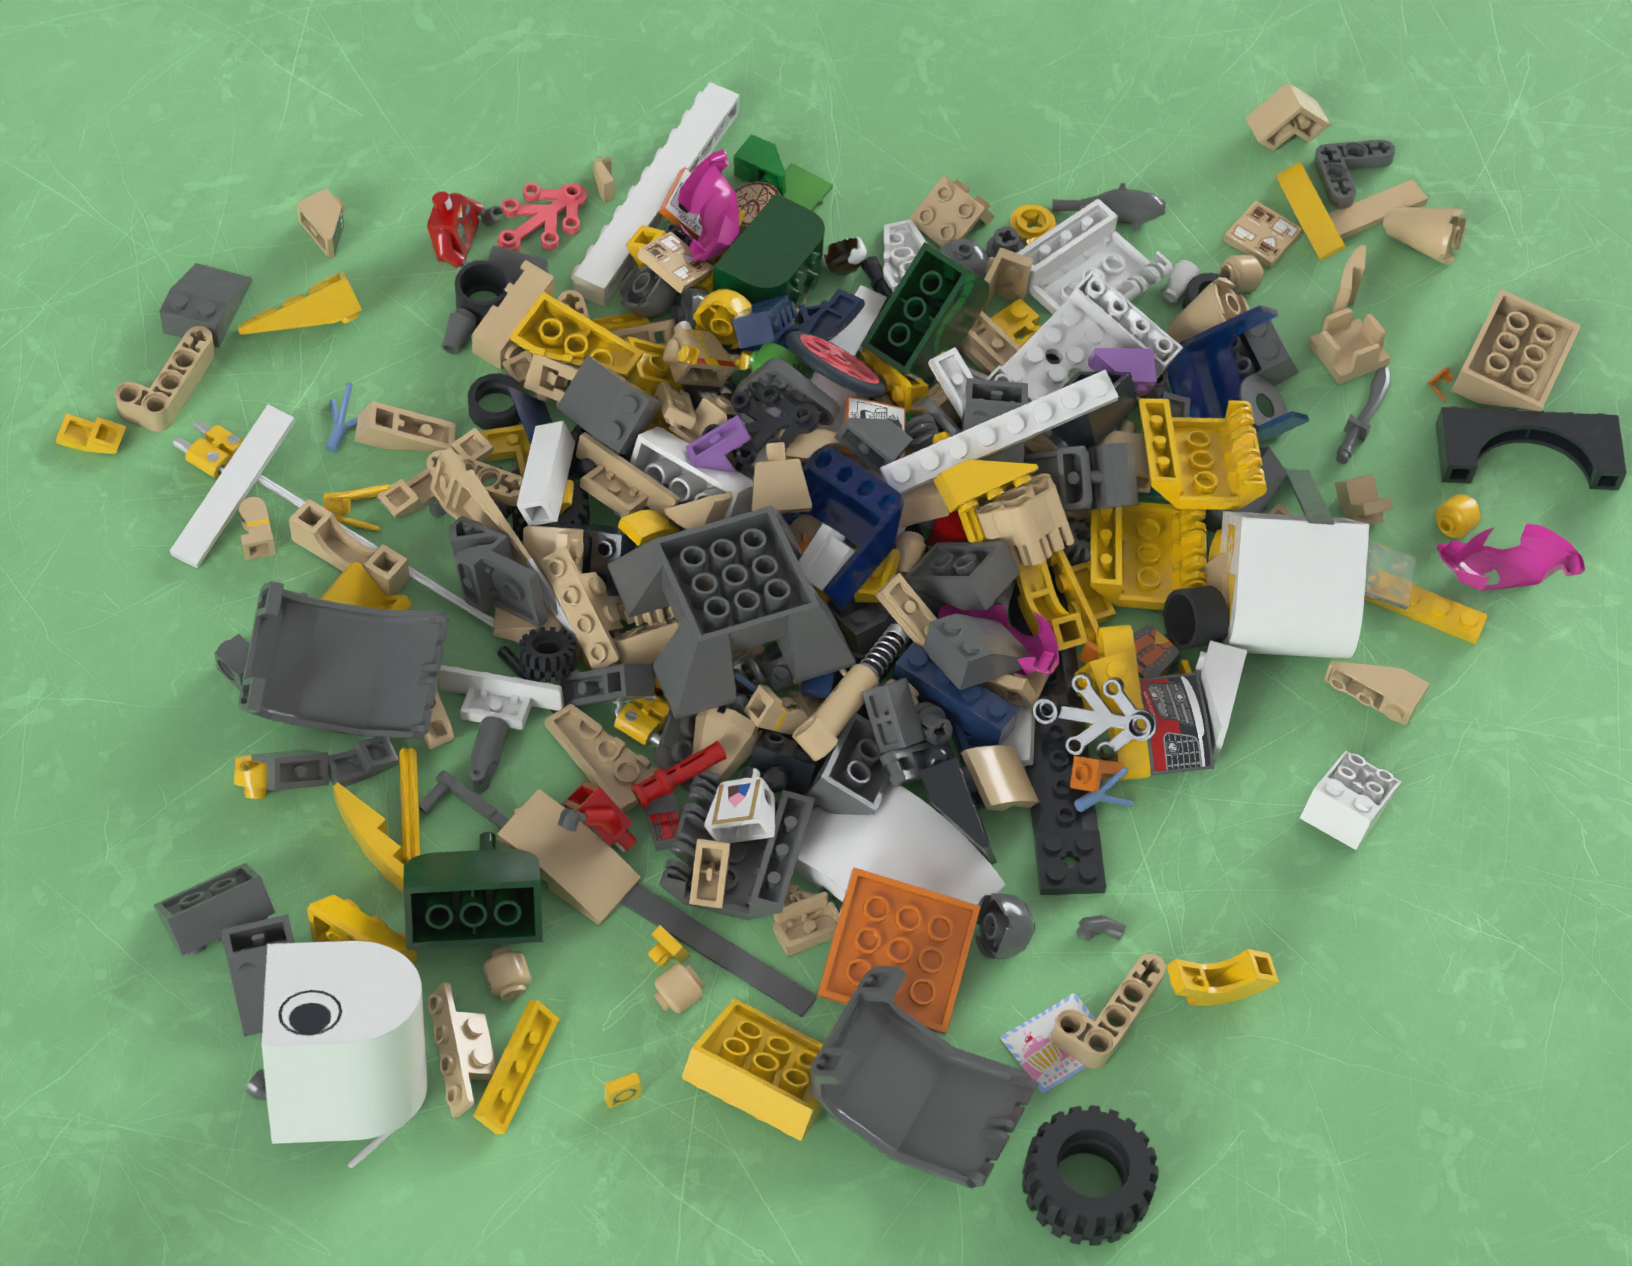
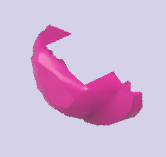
M724 149L711 153L687 178L679 192L678 201L690 213H698L701 219L702 232L698 242L681 225L683 231L692 240L690 251L692 252V258L696 261H708L718 254L726 252L737 240L740 233L736 192L722 174V171L729 165Z
M1528 523L1521 535L1520 546L1513 548L1496 549L1490 546H1483L1494 527L1477 534L1467 544L1460 541H1451L1449 544L1441 543L1436 547L1442 562L1456 574L1460 582L1481 591L1537 585L1561 569L1566 576L1579 575L1585 571L1583 557L1571 543L1543 526ZM1493 569L1496 570L1500 577L1498 583L1485 585L1490 577L1483 575L1493 571Z
M950 605L940 607L938 619L957 613L1000 621L1033 656L1017 659L1023 669L1013 673L1029 676L1036 671L1052 674L1059 664V649L1052 629L1046 619L1036 612L1034 613L1040 626L1038 634L1036 636H1027L1008 625V616L1004 605H993L988 610L981 612L977 610L967 612Z

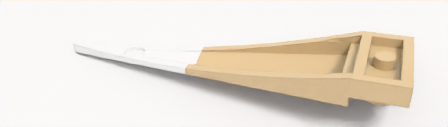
M452 448L440 451L430 489L444 510L456 520L461 516H465L508 536L513 561L538 572L545 605L568 633L573 635V639H576V643L582 649L557 596H555V592L472 469L466 471L465 463L456 456Z

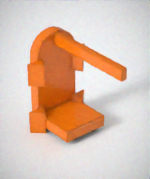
M1447 367L1427 382L1444 402L1447 399L1434 384L1441 378L1448 384L1454 378Z

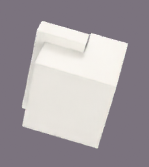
M823 523L798 562L812 587L816 586L844 603L871 560L843 543L846 537Z

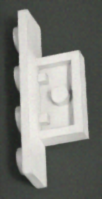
M441 665L440 672L438 673L441 690L466 695L460 710L462 720L481 723L483 718L495 717L505 721L509 728L523 730L532 706L556 711L564 707L562 687L552 683H542L519 677L513 678Z

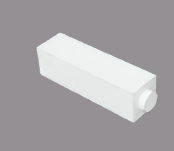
M564 421L535 426L517 501V507L528 526L558 522L576 443Z

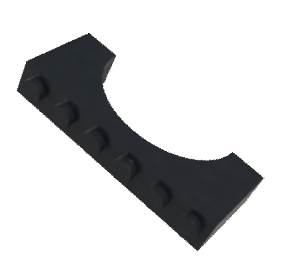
M1452 406L1441 408L1435 424L1441 482L1471 484L1478 467V460L1488 451L1512 443L1537 444L1562 453L1581 469L1587 479L1589 489L1619 490L1627 474L1618 415L1547 412L1544 410L1540 412L1516 409H1476Z

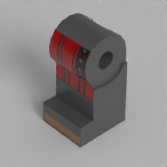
M675 791L669 796L664 794L648 803L649 807L645 809L656 851L671 849L674 842L673 839L679 824Z

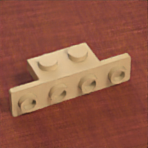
M584 432L580 435L576 457L580 460L589 458L595 462L597 467L581 478L579 487L622 517L638 512L643 507L648 506L652 510L660 511L667 519L672 520L666 516L664 509L678 505L679 497L588 433Z
M562 547L543 558L540 564L592 670L610 667L620 661L621 656L610 634L619 631L623 626L619 620L620 615L617 608L611 604L606 593V586L596 572L580 574L567 547Z
M443 982L429 996L428 1010L432 1016L434 1040L438 1046L440 1056V1071L444 1076L446 1086V1101L450 1107L451 1117L460 1118L474 1104L470 1079L490 1081L496 1069V1063L486 1015L482 1013L456 1012L450 983Z

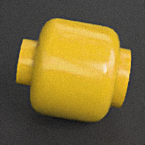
M1457 494L1450 497L1437 508L1435 519L1438 528L1443 534L1450 538L1458 539L1464 537L1480 523L1481 513L1474 499L1467 495Z

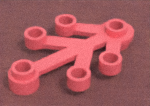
M535 183L526 184L523 187V198L525 201L530 203L537 202L538 200L554 202L550 205L519 204L514 198L503 200L502 214L505 217H533L514 231H503L497 238V246L520 252L521 240L545 223V232L541 236V245L548 251L557 249L559 246V236L556 233L557 214L566 209L567 216L563 219V231L567 235H576L580 231L578 209L587 200L585 188L576 183L566 184L560 189H540L539 185Z

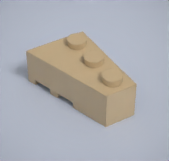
M527 260L520 267L523 273L514 285L509 282L504 289L508 294L499 307L493 305L472 334L473 354L500 370L504 368L503 362L518 355L523 348L509 340V336L541 293L545 292L555 298L554 276Z

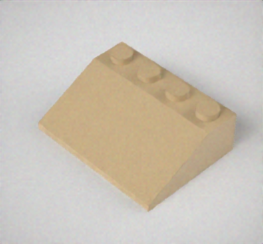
M1500 289L1451 391L1478 404L1541 412L1581 325Z

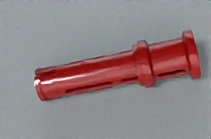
M715 741L708 747L666 770L663 768L656 769L654 775L638 784L636 782L631 783L630 788L637 802L644 810L649 807L648 803L664 794L667 796L673 794V791H675L674 787L700 774L711 766L726 760L727 755L719 741Z

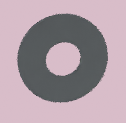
M1251 375L1245 378L1240 385L1239 396L1240 401H1247L1251 404L1254 427L1270 437L1282 435L1287 430L1289 423L1287 407L1282 396L1263 377ZM1257 395L1264 396L1270 403L1272 408L1271 417L1264 416L1258 409L1256 404Z

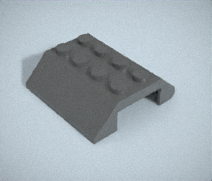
M703 771L694 776L688 795L696 804H685L673 839L674 842L670 849L680 860L667 859L665 870L659 883L660 886L685 905L745 920L782 913L815 798L783 790L780 803L775 802L774 837L730 843L729 868L722 908L689 904L696 843L697 839L715 841L704 827V824L720 785V774Z

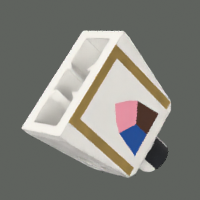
M745 767L741 770L739 780L725 781L718 786L704 827L715 841L734 843L774 837L775 797L763 778H760V772L757 769Z

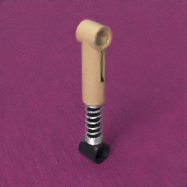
M891 614L886 619L889 623L888 628L883 633V636L879 638V641L874 644V647L870 649V652L865 655V658L859 664L851 667L817 711L794 731L792 737L814 761L823 758L835 747L838 742L836 737L865 702L862 691L878 686L879 674H883L884 669H887L889 666L888 663H892L893 657L898 656L897 652L902 651L906 644L913 643Z

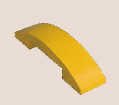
M1301 161L1277 174L1276 178L1320 261L1346 248Z

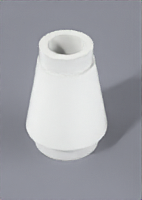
M1181 260L1179 263L1174 264L1173 272L1170 274L1162 293L1163 298L1170 303L1176 304L1185 295L1187 284L1193 277L1199 275L1198 267L1188 260Z

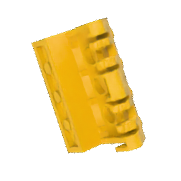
M1139 398L1138 406L1150 484L1177 509L1239 510L1267 492L1264 471L1260 469L1262 460L1256 429L1253 427L1252 407L1249 402L1229 400L1225 418H1182L1171 416L1169 399Z
M1139 502V505L1090 511V587L1117 607L1164 610L1165 601L1172 591L1207 586V575L1203 571L1201 572L1202 568L1207 564L1206 525L1202 523V520L1206 517V509H1177L1171 504Z

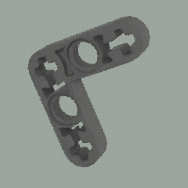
M1369 140L1324 144L1317 147L1314 165L1331 205L1337 208H1349L1352 206L1356 188L1349 170L1389 166L1394 159L1395 146L1386 140ZM1348 154H1357L1361 157H1352ZM1329 174H1336L1341 176V178H1333Z
M771 358L743 379L733 395L738 392L746 393L750 402L759 407L763 404L760 396L761 391L765 386H774L778 389L779 394L796 406L801 404L815 406L820 414L819 424L832 425L840 412V406L833 398L788 363L778 358ZM774 394L769 395L766 399H770ZM741 400L737 405H742L745 401Z

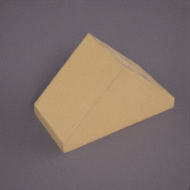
M728 492L664 510L666 516L685 530L723 520L733 497L732 493Z
M697 839L689 904L722 908L729 868L730 843Z

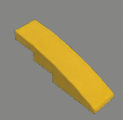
M337 782L333 786L335 803L349 832L366 857L381 874L404 894L402 847L388 837L386 819Z

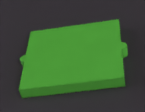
M790 163L785 169L786 193L783 197L811 211L818 205L823 204V199L831 191L833 184L793 163Z

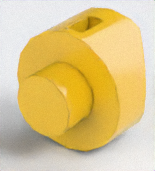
M252 755L236 757L234 762V784L245 787L244 797L263 799L267 796V763L252 761Z

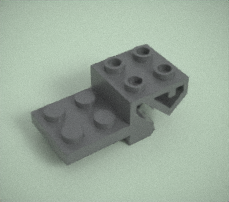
M1133 443L1101 444L1088 449L1085 446L1059 448L1053 451L1024 454L1023 463L1037 464L1039 468L1031 476L1043 473L1050 474L1064 512H1085L1139 505Z
M461 516L449 526L450 539L465 602L483 612H486L494 605L538 627H541L548 621L538 572L513 561L508 536L465 516Z

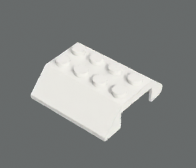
M1096 199L1017 252L1033 259L1028 291L1051 314H1054L1069 299L1074 288L1092 270L1130 302L1139 296L1140 293L1148 290V285L1156 284L1171 274L1173 266L1159 251L1155 254L1154 262H1150L1115 231L1118 215L1099 199Z

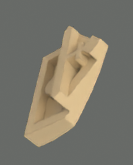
M790 883L782 913L774 915L775 922L773 924V931L787 957L832 940L839 911L833 902H829L827 892L814 894L799 890V885Z

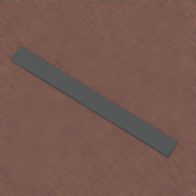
M1285 469L1287 471V478L1307 522L1334 525L1333 518L1310 471Z
M639 884L621 902V904L657 927L661 925L676 939L800 1017H803L817 998L816 995Z

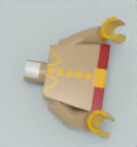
M682 321L675 325L673 329L675 334L666 343L663 360L670 365L676 384L722 388L734 370L752 369L749 366V361L753 352L742 351L741 355L729 354L724 350L713 333L710 331L693 330L687 321Z

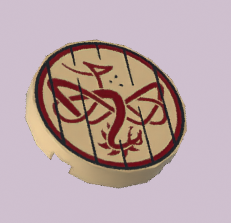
M752 182L735 190L738 214L740 210L745 211L739 227L740 231H744L775 193L780 195L774 186L764 182Z

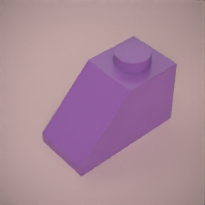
M1094 348L1088 359V366L1095 372L1106 370V372H1131L1136 397L1149 394L1157 382L1153 349Z

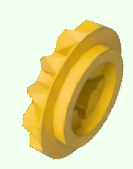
M1028 204L1014 210L1010 217L1009 225L1017 231L1021 241L1023 239L1029 240L1041 237L1056 226V221L1048 209L1039 205ZM1038 220L1037 227L1027 228L1028 224L1031 225Z

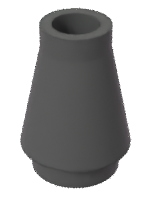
M458 308L454 313L450 314L444 341L441 345L443 350L451 354L458 353L462 345L477 328V317L466 309Z

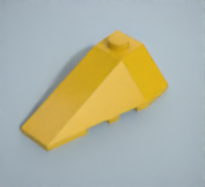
M341 271L309 287L308 295L304 297L302 294L292 296L281 304L282 308L278 310L275 307L267 309L237 325L240 335L331 324L342 321L345 324L359 317L357 312L362 311V308L345 272Z
M545 292L541 293L509 336V340L534 355L581 366L586 356L590 355L623 377L629 375L643 356V351Z

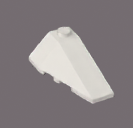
M912 220L884 225L883 276L892 292L896 289L923 243H927Z

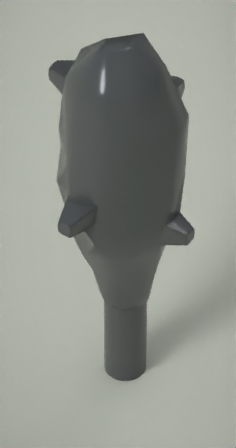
M1121 183L1119 189L1107 191L1097 196L1081 200H1053L1052 211L1078 212L1096 199H1099L1118 215L1117 221L1132 224L1134 231H1138L1141 224L1164 215L1166 202L1159 196L1140 190L1127 189L1125 183Z

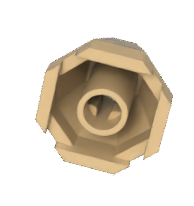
M719 707L700 712L696 716L693 754L708 747L715 741H719L727 755V759L711 766L705 771L720 774L721 784L752 754L754 744L763 731H758L759 727L742 714L726 708L724 714L717 712Z

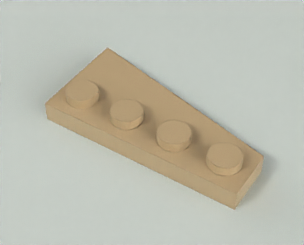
M573 704L567 705L545 719L546 728L592 784L599 786L624 813L639 805L630 788V784L633 782L638 784L654 775L656 768L651 765V761L641 754L638 756L628 749L625 742L617 736L613 738L602 730V726Z

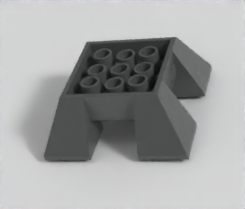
M772 506L650 540L608 564V570L629 617L670 606L679 627L653 664L654 673L676 720L736 702L737 697L731 655L733 652L776 640L796 683L856 664L831 610L806 579L798 562L803 552L785 515Z

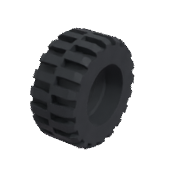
M1089 1105V1109L1082 1111L1081 1106L1070 1107L1068 1115H1065L1062 1111L1052 1115L1050 1123L1044 1122L1038 1128L1036 1136L1031 1140L1022 1172L1024 1174L1022 1181L1023 1193L1028 1194L1026 1203L1030 1211H1038L1036 1220L1043 1227L1047 1224L1053 1227L1051 1233L1058 1238H1061L1062 1234L1071 1237L1070 1243L1080 1245L1081 1240H1089L1090 1246L1101 1245L1104 1238H1107V1241L1112 1243L1120 1240L1122 1232L1130 1234L1136 1229L1138 1221H1142L1147 1214L1157 1187L1159 1167L1155 1165L1157 1160L1156 1152L1153 1147L1147 1148L1150 1139L1144 1131L1138 1133L1135 1130L1136 1123L1129 1117L1125 1121L1118 1117V1111L1110 1109L1109 1113L1100 1111V1106ZM1088 1153L1097 1155L1107 1160L1116 1169L1121 1179V1188L1105 1197L1095 1198L1081 1195L1072 1190L1063 1181L1058 1165L1063 1159L1074 1154Z

